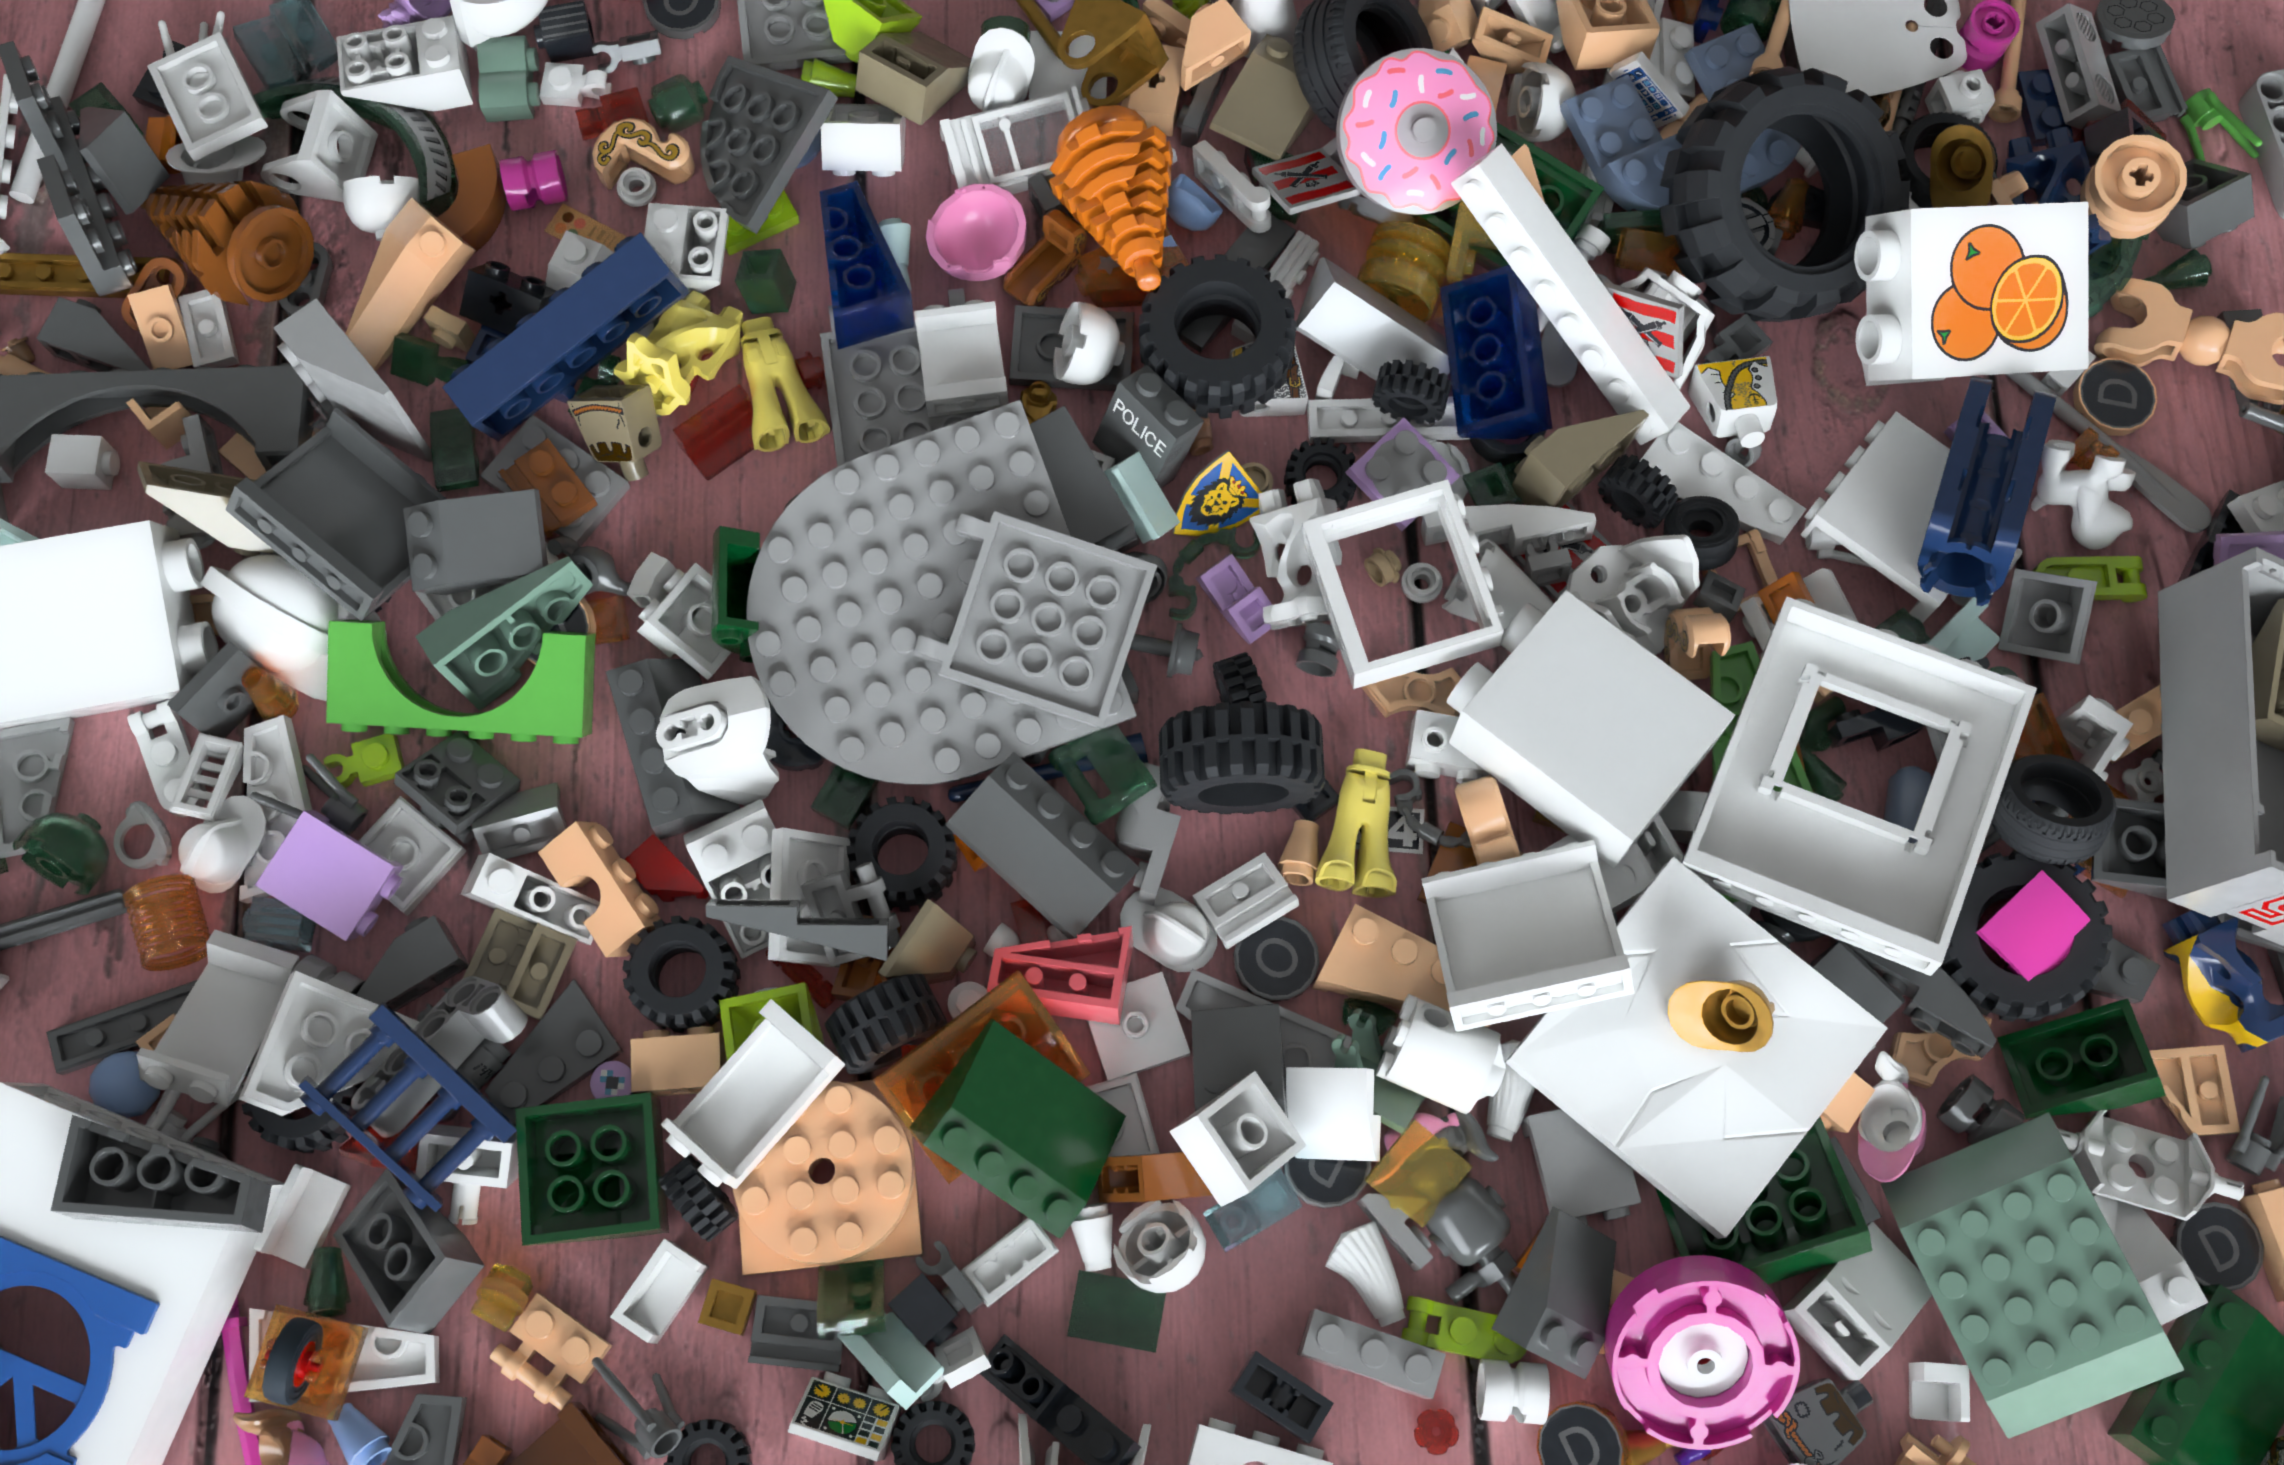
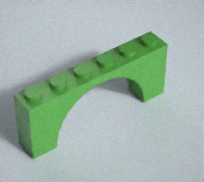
M331 620L329 621L326 723L341 724V731L367 732L368 725L384 726L383 733L410 734V728L426 729V736L449 737L452 735V730L468 731V738L494 739L495 733L511 734V741L534 742L537 741V735L553 736V743L578 744L579 738L592 734L596 633L565 631L543 633L538 661L524 686L511 699L493 710L479 713H464L433 704L418 694L405 681L390 654L385 621Z

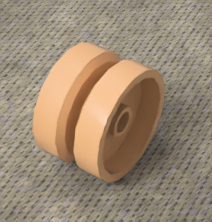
M2130 135L2114 141L2101 153L2081 187L2080 202H2088V215L2096 213L2099 225L2107 230L2111 237L2134 239L2152 232L2176 206L2186 188L2187 169L2180 153L2167 141L2152 135Z

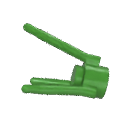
M2210 88L2197 92L2185 102L2188 109L2185 111L2186 115L2179 121L2187 131L2195 159L2205 161L2195 127L2200 126L2202 130H2208L2218 123L2222 125L2251 158L2255 159L2259 156L2258 151L2250 142L2259 147L2262 145V140L2231 112Z

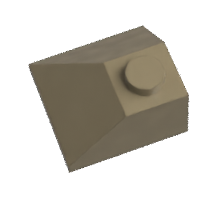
M927 899L887 958V961L878 971L882 982L906 974H924L929 985L952 980L958 970L965 973L973 963L978 953L973 949L976 945L975 937L937 904Z

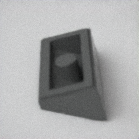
M1841 940L1837 941L1810 963L1813 969L1881 1023L1886 1021L1905 1002V999Z

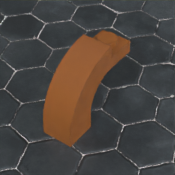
M490 144L452 155L459 179L458 194L450 208L437 217L475 249L476 252L490 240L497 230L506 206V194L502 183L500 164Z

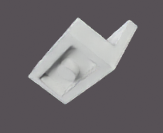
M295 1164L264 1224L263 1233L259 1234L253 1249L261 1253L274 1255L297 1266L311 1270L352 1185L314 1169Z

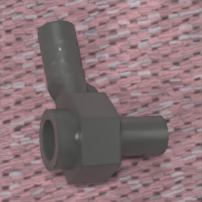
M1498 1245L1478 1261L1481 1267L1475 1272L1468 1271L1445 1288L1455 1304L1477 1287L1485 1288L1496 1281L1506 1294L1509 1295L1517 1279L1512 1272V1269L1517 1266V1262L1506 1248L1502 1250Z

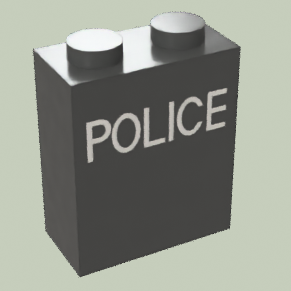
M1146 365L1118 383L1092 442L1105 455L1115 458V465L1139 451L1159 487L1162 488L1175 479L1204 420L1152 368Z

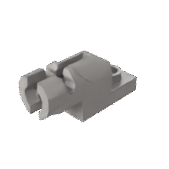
M199 414L182 418L185 434L181 435V444L187 456L172 459L160 465L224 475L214 430ZM163 505V513L168 515L169 518L166 526L179 530L180 539L192 538L199 550L210 546L215 541L214 537Z
M1139 762L1136 764L1130 784V789L1133 792L1126 795L1117 821L1115 839L1117 847L1123 853L1149 861V863L1140 861V870L1136 873L1133 886L1141 888L1137 901L1154 906L1181 816L1170 813V802L1166 800L1160 790V767Z

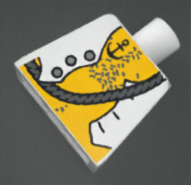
M1770 357L1696 364L1694 366L1688 394L1712 435L1718 438L1738 436L1741 445L1745 448H1753L1760 445L1765 439L1764 432L1771 429L1777 409V396Z

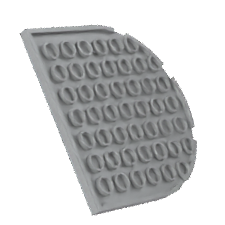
M1021 400L862 455L837 466L805 488L786 507L763 542L754 565L747 599V620L759 622V630L748 637L755 671L768 699L786 725L806 745L825 759L845 770L869 779L892 784L935 785L955 782L997 768L1013 752L1023 759L1102 730L939 676L941 662L916 656L914 652L919 635L947 645L949 644L982 547V541H975L956 535L957 531L955 529L960 514L969 515L990 523L993 511L1070 536ZM1122 674L1104 729L1137 717Z

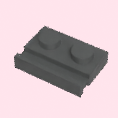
M2161 45L2147 50L2122 51L2109 54L2106 57L2121 109L2128 107L2147 124L2164 121L2171 116L2181 117L2188 109Z
M758 1295L748 1363L840 1372L844 1343L837 1337V1334L847 1325L849 1305Z

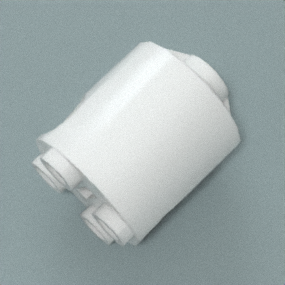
M1408 994L1399 1013V1018L1402 1019L1398 1027L1391 1026L1383 1043L1382 1050L1385 1052L1379 1062L1376 1076L1467 1115L1477 1100L1486 1096L1493 1097L1502 1082L1506 1064L1500 1042L1501 1034L1484 1026L1456 1032L1450 1011Z

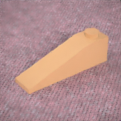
M412 197L385 229L345 333L375 371L380 368L476 252L475 249Z

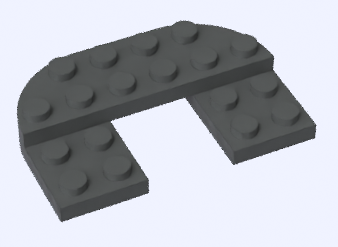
M14 41L0 44V57L15 100L45 156L36 160L55 215L87 277L100 297L134 287L132 275L139 272L130 249L123 250L122 248L123 245L128 244V240L120 221H112V217L118 216L114 202L109 192L102 193L101 190L106 189L105 185L79 151L80 119L75 109L67 111L60 96L50 98L44 85L35 84L34 81L40 80L34 63L29 55L21 57Z

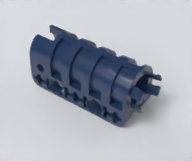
M1971 376L1917 565L1919 573L1923 577H1920V587L1923 592L1929 593L1932 587L1954 596L1976 597V605L1983 606L1990 602L1993 596L1990 594L1997 591L2004 584L2013 560L2057 395L2035 390L2023 432L2013 429L2011 439L1998 434H1987L1990 423H1983L1981 419L1993 380Z

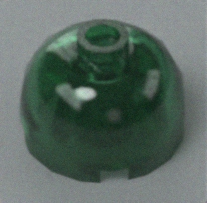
M65 812L48 813L36 818L20 833L12 846L14 850L22 847L26 851L21 859L40 876L61 888H64L68 882L79 887L74 893L79 895H88L96 886L108 866L110 856L107 842L99 832L102 829L101 825L84 813H79L77 816Z

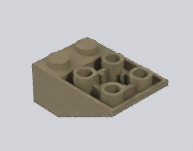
M922 32L881 33L859 51L855 90L904 116L908 120L922 125L968 85V71L972 59Z

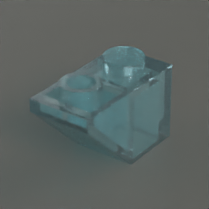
M1279 1168L1250 1193L1222 1207L1216 1204L1202 1214L1226 1253L1297 1212L1302 1207V1204L1281 1168Z

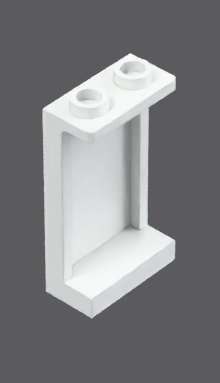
M772 999L759 1012L765 1018L680 1115L673 1121L666 1118L660 1124L670 1133L665 1141L683 1157L686 1158L692 1153L701 1161L702 1165L697 1170L716 1187H719L724 1182L737 1189L846 1065Z

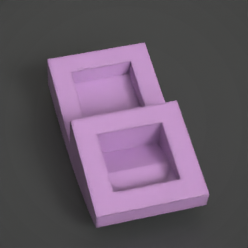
M1233 554L1226 555L1196 577V580L1217 609L1248 644L1253 643L1271 629V625L1265 624L1263 618V607L1272 605L1260 586H1253Z

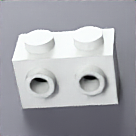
M1423 710L1416 711L1411 723L1405 769L1414 770L1417 776L1428 779H1436L1440 775L1455 777L1456 781L1460 784L1490 775L1449 743L1459 717Z

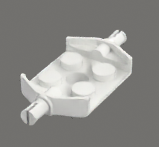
M2107 1110L2096 1112L2081 1132L2072 1133L2058 1129L2072 1157L2075 1158L2091 1193L2185 1221L2195 1215L2206 1199L2214 1193L2233 1198L2237 1201L2244 1195L2245 1189L2243 1187L2245 1185L2243 1182L2224 1178L2215 1173V1167L2196 1133H2192L2186 1140L2178 1139L2104 1117L2103 1115ZM2129 1161L2139 1164L2144 1169L2146 1178L2137 1176L2129 1166Z

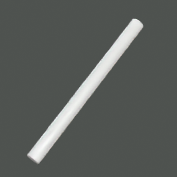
M78 0L46 88L50 98L61 97L66 110L106 0ZM32 131L9 191V195L12 198L27 204L34 203L43 179L36 159L45 157Z

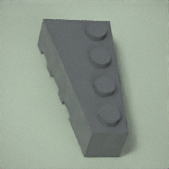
M72 1115L50 1211L81 1220L263 1233L272 1185L249 1175Z

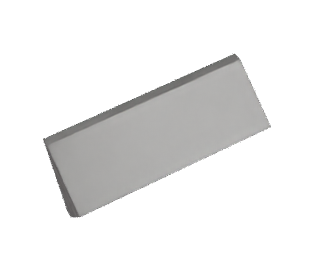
M1322 257L1319 259L1296 321L1297 331L1374 380H1377L1379 369L1384 363H1393V360L1398 359L1403 364H1405L1406 360H1413L1415 365L1423 362L1427 364L1426 368L1436 367L1439 369V374L1445 373L1446 375L1457 365L1458 361L1444 335L1327 258Z

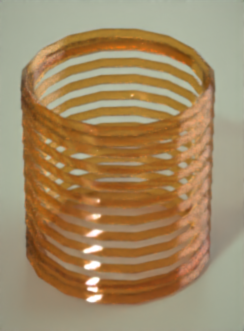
M187 874L163 875L140 882L124 893L123 900L127 908V914H129L128 919L131 921L130 927L133 928L132 933L135 934L134 940L136 941V947H138L137 951L140 954L139 959L142 968L149 971L172 970L190 965L207 957L206 947L196 954L174 960L206 946V942L211 936L209 934V927H207V921L205 920V914H203V908L201 907L195 878ZM189 882L190 884H184V883L165 884V883ZM185 887L181 890L160 892L143 897L139 900H133L141 895L166 888ZM184 900V901L181 902V903L172 904V903H174V902ZM180 907H185L184 909H181V910H175V909L180 908ZM141 910H148L143 913H138ZM180 914H186V915H184V916H182V917H175V916H178V915H180ZM189 920L182 924H176L181 921ZM146 923H152L148 926H142ZM184 927H190L186 930L176 931ZM156 929L151 932H145L147 930ZM184 934H191V935L186 936V937L176 938V937L182 936V935H184ZM160 935V936L154 937V938H152V939H146V938H148V937H150V936ZM161 942V943L155 944V945H153V946H147V945H149V944H151V943ZM198 945L195 948L187 950L183 953H179L169 957L152 959L159 955L170 954L173 952L183 950L190 946Z

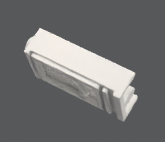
M1074 86L1070 90L952 120H949V118L940 120V137L942 141H945L952 175H955L958 189L971 184H994L1011 192V194H1016L1029 190L1028 179L1040 173L1044 175L1048 185H1050L1049 179L1056 176L1049 169L1058 156L1056 152L1058 137L1070 121L1081 113L1090 110L1087 99H1080L1077 87Z

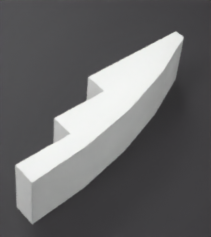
M1517 504L1465 506L1466 515L1462 517L1466 529L1474 530L1478 544L1484 539H1490L1497 545L1508 543L1512 557L1525 554L1526 546L1529 542L1533 543L1535 551L1545 550L1547 539L1551 537L1556 540L1558 546L1592 539L1597 521L1594 513L1552 506ZM1438 511L1425 514L1422 517L1421 535L1425 546L1448 541Z

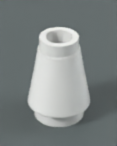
M1107 1203L1085 1205L1071 1224L1077 1246L1085 1264V1271H1097L1112 1267L1113 1213H1108Z

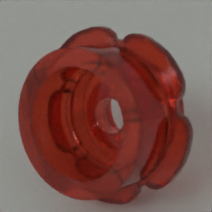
M806 351L804 357L795 359V363L806 389L816 387L819 390L822 388V380L826 379L824 363L820 356L813 358L812 354Z
M1428 1409L1423 1411L1418 1416V1426L1414 1429V1438L1421 1448L1425 1447L1428 1453L1432 1455L1445 1454L1448 1450L1447 1448L1455 1446L1459 1438V1430L1455 1426L1454 1417L1444 1409H1438L1437 1411ZM1434 1427H1438L1440 1429V1434L1438 1436H1434L1432 1434V1429Z

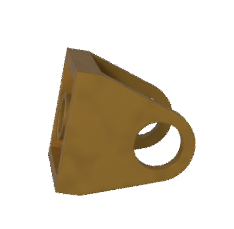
M1075 0L1057 47L1058 55L1065 66L1076 70L1088 68L1082 82L1081 94L1083 98L1087 99L1089 107L1093 109L1099 106L1117 105L1160 72L1169 60L1146 12L1121 0ZM1089 35L1095 38V45L1086 56L1073 58L1068 55V47L1077 37ZM1110 76L1118 80L1115 92L1109 97L1096 99L1091 96V89L1099 79Z

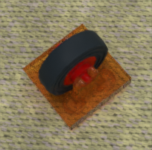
M276 1304L244 1397L328 1420L338 1421L369 1328Z

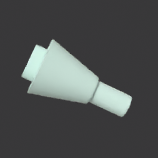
M900 218L885 219L878 223L879 227L872 231V235L889 269L892 270L896 293L905 294L912 291L907 269L909 266L911 225L902 223Z

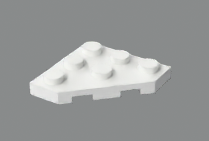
M294 971L288 978L238 1099L281 1116L305 1107L306 1105L299 1098L304 1093L298 1087L300 1082L308 1075L319 1085L371 1034L369 1028L374 1023L368 1017L379 1005L301 972ZM395 1012L412 1029L419 1024V1021ZM394 1043L390 1048L384 1046L338 1092L366 1081L398 1045Z

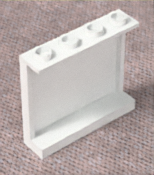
M1896 411L1886 424L1878 420L1863 440L1870 445L1866 449L1860 445L1856 448L1844 464L1850 471L1846 475L1839 471L1824 490L1830 497L1826 501L1819 497L1804 516L1810 523L1800 535L1806 538L1816 526L1918 599L1909 614L1923 623L1942 604L1948 595L1932 587L1929 593L1923 592L1920 587V577H1923L1919 573L1917 563L1950 449Z
M1594 840L1569 843L1555 849L1537 853L1529 852L1519 857L1497 862H1484L1478 866L1452 872L1444 871L1434 876L1421 878L1444 977L1449 1008L1456 1032L1634 994L1631 968L1627 954H1624L1599 867Z

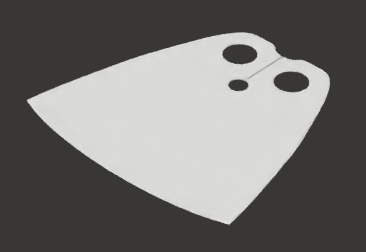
M1789 0L1792 34L1800 69L1804 71L1815 68L1839 76L1848 81L1845 93L1859 89L1868 96L1902 90L1947 75L1960 68L1967 59L1965 40L1958 34L1956 22L1961 16L1959 1L1944 0L1947 5V12L1943 16L1935 17L1925 10V0ZM1909 20L1915 21L1918 25V30L1915 32L1909 31L1905 26L1906 22ZM1939 37L1947 39L1953 46L1952 56L1946 59L1935 56L1930 49V43L1933 39Z

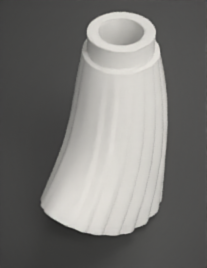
M1512 1039L1501 1044L1505 1061L1521 1043L1520 1041ZM1507 1064L1497 1092L1493 1097L1489 1096L1488 1129L1486 1134L1500 1140L1512 1142L1514 1134L1517 1133L1526 1115L1535 1087Z
M1376 1221L1340 1234V1238L1331 1251L1325 1267L1338 1273L1352 1284L1374 1318L1378 1319L1381 1327L1406 1318L1403 1311L1404 1304L1399 1282Z

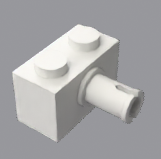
M436 1124L419 1142L416 1175L421 1179L471 1128ZM514 1133L504 1144L496 1136L490 1142L485 1139L444 1181L454 1183L450 1215L448 1216L450 1222L458 1224L459 1219H463L462 1225L476 1224L478 1222L477 1213L481 1186L507 1188L518 1178L517 1133Z

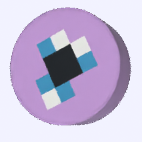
M608 1061L598 1066L590 1080L593 1096L599 1099L632 1095L631 1068L619 1061Z

